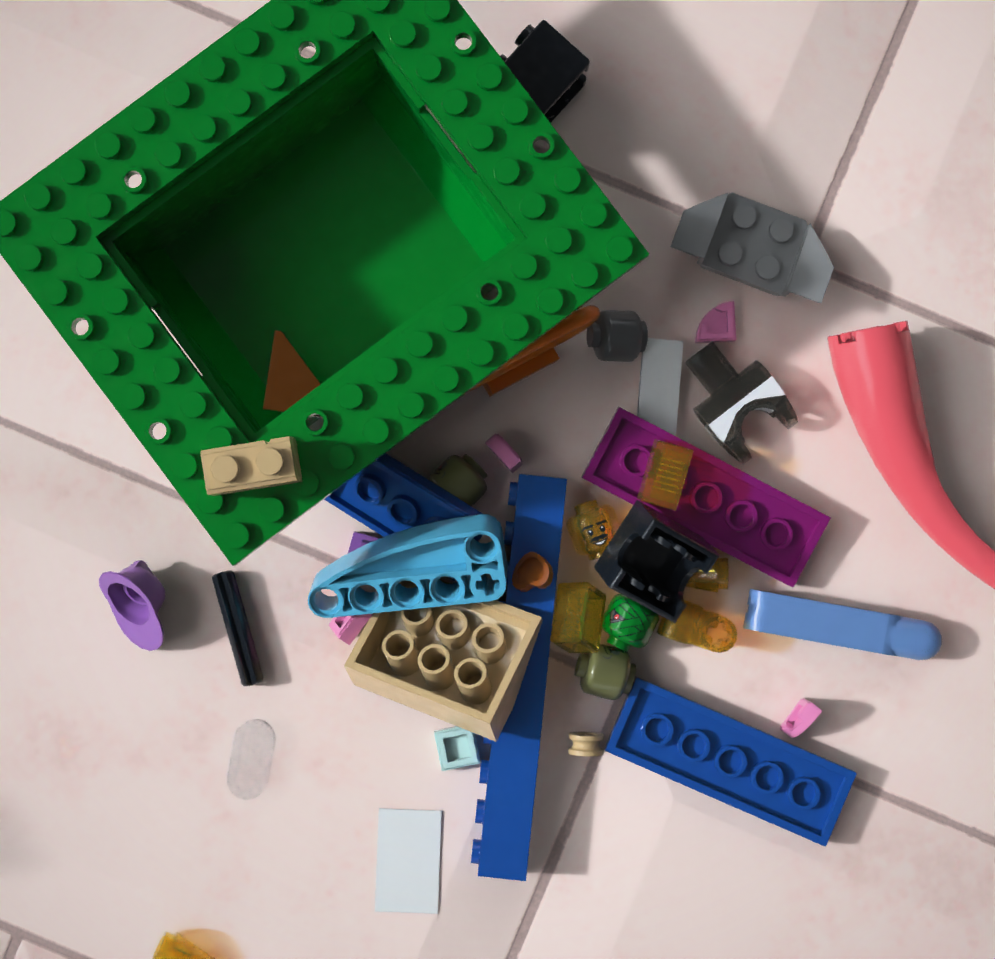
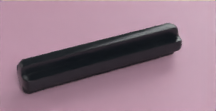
M232 570L213 575L212 581L241 684L243 686L258 684L263 681L264 677L235 574Z

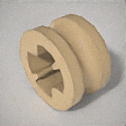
M597 732L569 733V739L572 740L573 745L568 748V754L589 757L604 755V749L600 748L599 745L604 740V734Z

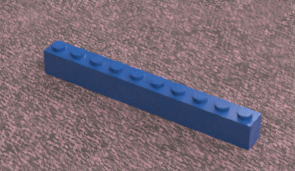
M519 474L518 482H510L508 505L515 506L514 522L506 521L504 544L511 546L510 561H507L506 601H498L540 616L543 621L514 707L497 742L485 737L483 739V743L491 744L489 760L481 759L479 783L487 784L485 800L477 799L475 823L483 824L481 840L473 839L471 863L478 864V876L526 881L567 479ZM535 552L544 557L552 566L553 580L547 588L540 589L534 587L528 592H521L512 584L513 571L516 564L526 553Z

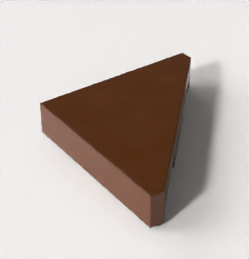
M275 330L263 409L284 412L321 383L288 341L284 333ZM313 415V416H311V417L322 418L320 415Z

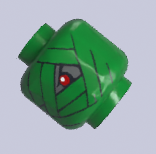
M616 594L612 598L600 624L601 628L609 634L607 642L628 652L631 646L643 648L648 644L660 617L659 614L624 595Z

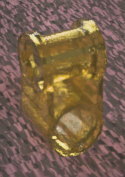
M686 600L684 601L687 606L677 622L673 623L662 617L656 632L666 638L688 645L692 644L717 653L728 651L737 640L736 627L728 618L703 609L702 606ZM719 623H723L722 629L727 632V637L725 639L718 638L716 643H712L713 638L707 633L708 629L717 628Z

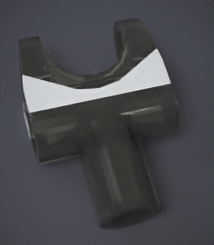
M712 341L685 362L710 394L709 397L693 408L695 415L713 439L739 463L744 465L752 459L751 453L744 445L746 441L742 435L741 427L745 416L750 411L761 410L767 412L771 417H776L787 429L792 428L798 423L797 415L784 391L759 361L755 360L738 373L714 341Z

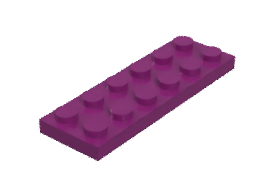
M617 407L581 476L583 479L633 505L636 500H639L702 536L713 547L792 588L795 586L831 517L621 407ZM661 456L675 461H679L684 463V465L664 460L658 457ZM657 462H661V463H664V464H668V465H671V466H675V467H678V468H682V471H681V470H678V469L671 468V467H667V466H664V465L657 464ZM655 468H660V469H664V470L671 471V472H674V473H678V474H681V476H677V475H674V474H670V473H667V472H663V471H660V470H656ZM654 473L677 479L679 482L655 476ZM652 479L659 480V481L666 482V483H670V484H673V485H677V488H676V487H673V486L666 485V484H662V483H658V482L652 481ZM650 485H655V486L662 487V488H665V489L673 490V491H676V493H672V492H669V491H665V490H661V489H658V488H654V487H651Z

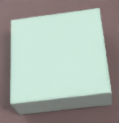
M458 726L434 730L442 771L481 763L475 733Z

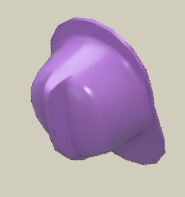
M142 560L135 561L118 573L112 571L102 573L99 578V587L108 600L123 633L131 642L142 649L149 651L159 649L164 640L162 624L158 617V612L165 600V589L162 583L154 576L146 562Z

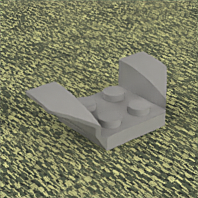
M725 193L684 210L670 246L698 257L697 264L708 271L774 296H787L791 292L820 304L834 269L811 223L808 225L804 219L735 193Z

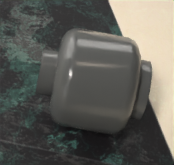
M603 310L600 312L599 318L587 328L588 347H593L595 355L601 361L631 362L638 357L640 352H644L648 341L647 325L645 321L640 320V317L634 311Z

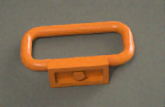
M589 305L575 311L470 391L483 385L489 397L555 363L560 358L554 347L573 338L591 326L600 316L599 308L595 305Z

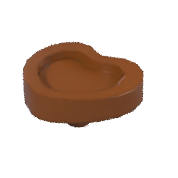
M535 552L526 553L515 566L512 584L521 592H528L534 587L540 589L547 588L553 580V569L550 563L541 555Z

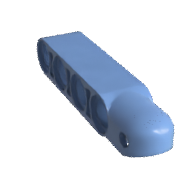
M754 589L749 591L748 610L745 614L743 625L745 629L915 660H928L934 657L942 645V636L939 629L934 624L924 620Z

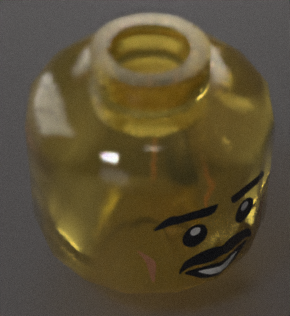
M593 499L574 506L576 514L571 516L566 522V528L575 552L582 556L587 555L590 561L601 557L620 527L614 507L609 504L598 505L597 500Z

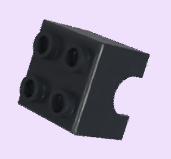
M542 20L535 28L530 24L519 34L515 40V44L518 47L508 58L504 54L500 57L551 123L585 86L586 76L583 72L588 71L590 61L547 21Z
M636 500L594 568L609 588L676 623L687 606L683 599V594L689 579L699 570L708 574L720 555L702 536Z

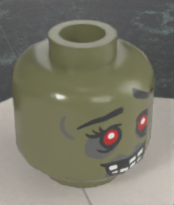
M465 454L462 458L458 455H450L429 476V480L472 507L487 491L484 479L488 475L469 455Z
M597 643L591 646L587 654H579L574 675L580 677V685L584 693L608 700H617L623 693L628 694L630 692L636 674V664L631 663L628 652Z

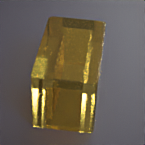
M654 439L637 498L642 502L676 511L693 450Z
M589 582L559 583L550 641L568 653H597L600 647L606 594Z

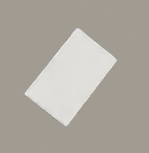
M379 808L375 912L438 914L442 811Z

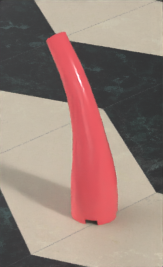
M908 321L828 336L827 340L832 366L843 400L860 438L882 477L908 514L939 547L966 570L995 589V551L981 540L963 520L941 486L936 472Z

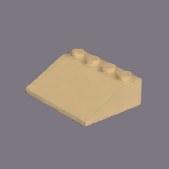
M405 580L399 582L402 586L406 588H414L417 586L415 583L411 581ZM497 600L373 613L344 667L355 686L497 742L514 707L543 620L540 616Z

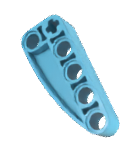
M489 514L450 518L399 531L365 544L340 557L316 574L308 595L309 608L317 616L334 618L497 600L506 590L508 566L501 524L495 517ZM480 534L491 537L492 541L480 543L474 537ZM450 576L455 578L457 582L446 584L440 578ZM405 580L411 581L415 583L417 586L414 588H406L402 586L399 582ZM370 585L373 586L377 591L367 592L364 591L360 586ZM330 589L337 595L327 596L321 590Z

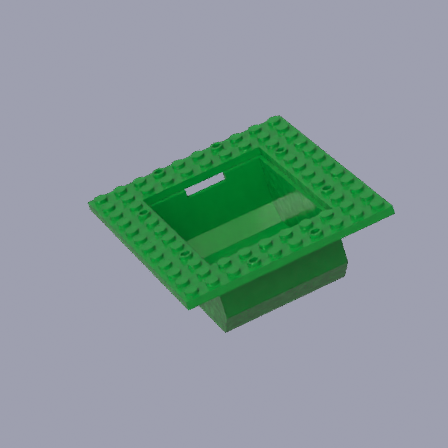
M270 0L0 201L1 256L232 566H236L649 256L648 251L458 0ZM460 38H467L472 43L466 50L459 49L455 44ZM311 46L316 49L315 55L311 58H303L301 56V51L305 47ZM426 105L433 113V115L436 117V119L439 121V123L442 125V127L445 129V131L452 138V140L455 142V144L458 146V148L461 150V152L464 154V156L467 158V160L470 162V164L473 166V168L476 170V173L472 170V168L469 166V164L466 162V160L463 158L460 152L456 149V147L453 145V143L450 141V139L447 137V135L444 133V131L441 129V127L438 125V123L426 109ZM538 140H544L549 144L550 148L545 153H538L533 148L534 143ZM135 174L141 175V184L135 188L129 187L128 181L130 177ZM492 289H497L498 295L495 299L486 300L483 298ZM153 310H155V312L158 314V316L161 318V320L164 322V324L167 326V328L170 330V332L173 334V336L176 338L178 343L181 345V347L184 349V351L187 353V355L190 357V359L193 361V363L196 365V367L199 369L203 376L200 375V373L188 359L186 354L183 352V350L180 348V346L177 344V342L174 340V338L171 336V334L168 332V330L165 328V326L162 324V322L159 320V318L156 316ZM81 320H86L89 325L88 331L83 335H78L76 332L77 323ZM275 330L284 333L288 341L321 383L284 412L263 409ZM313 415H320L324 421L322 428L317 431H312L309 428L310 425L320 419L318 417H311ZM162 423L166 427V435L162 439L157 440L153 436V428L157 424ZM287 436L296 439L302 482L218 496L207 495L201 450L262 440L269 442L270 439Z

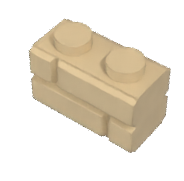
M290 436L270 439L269 442L262 440L201 450L207 495L218 496L302 482L296 439Z

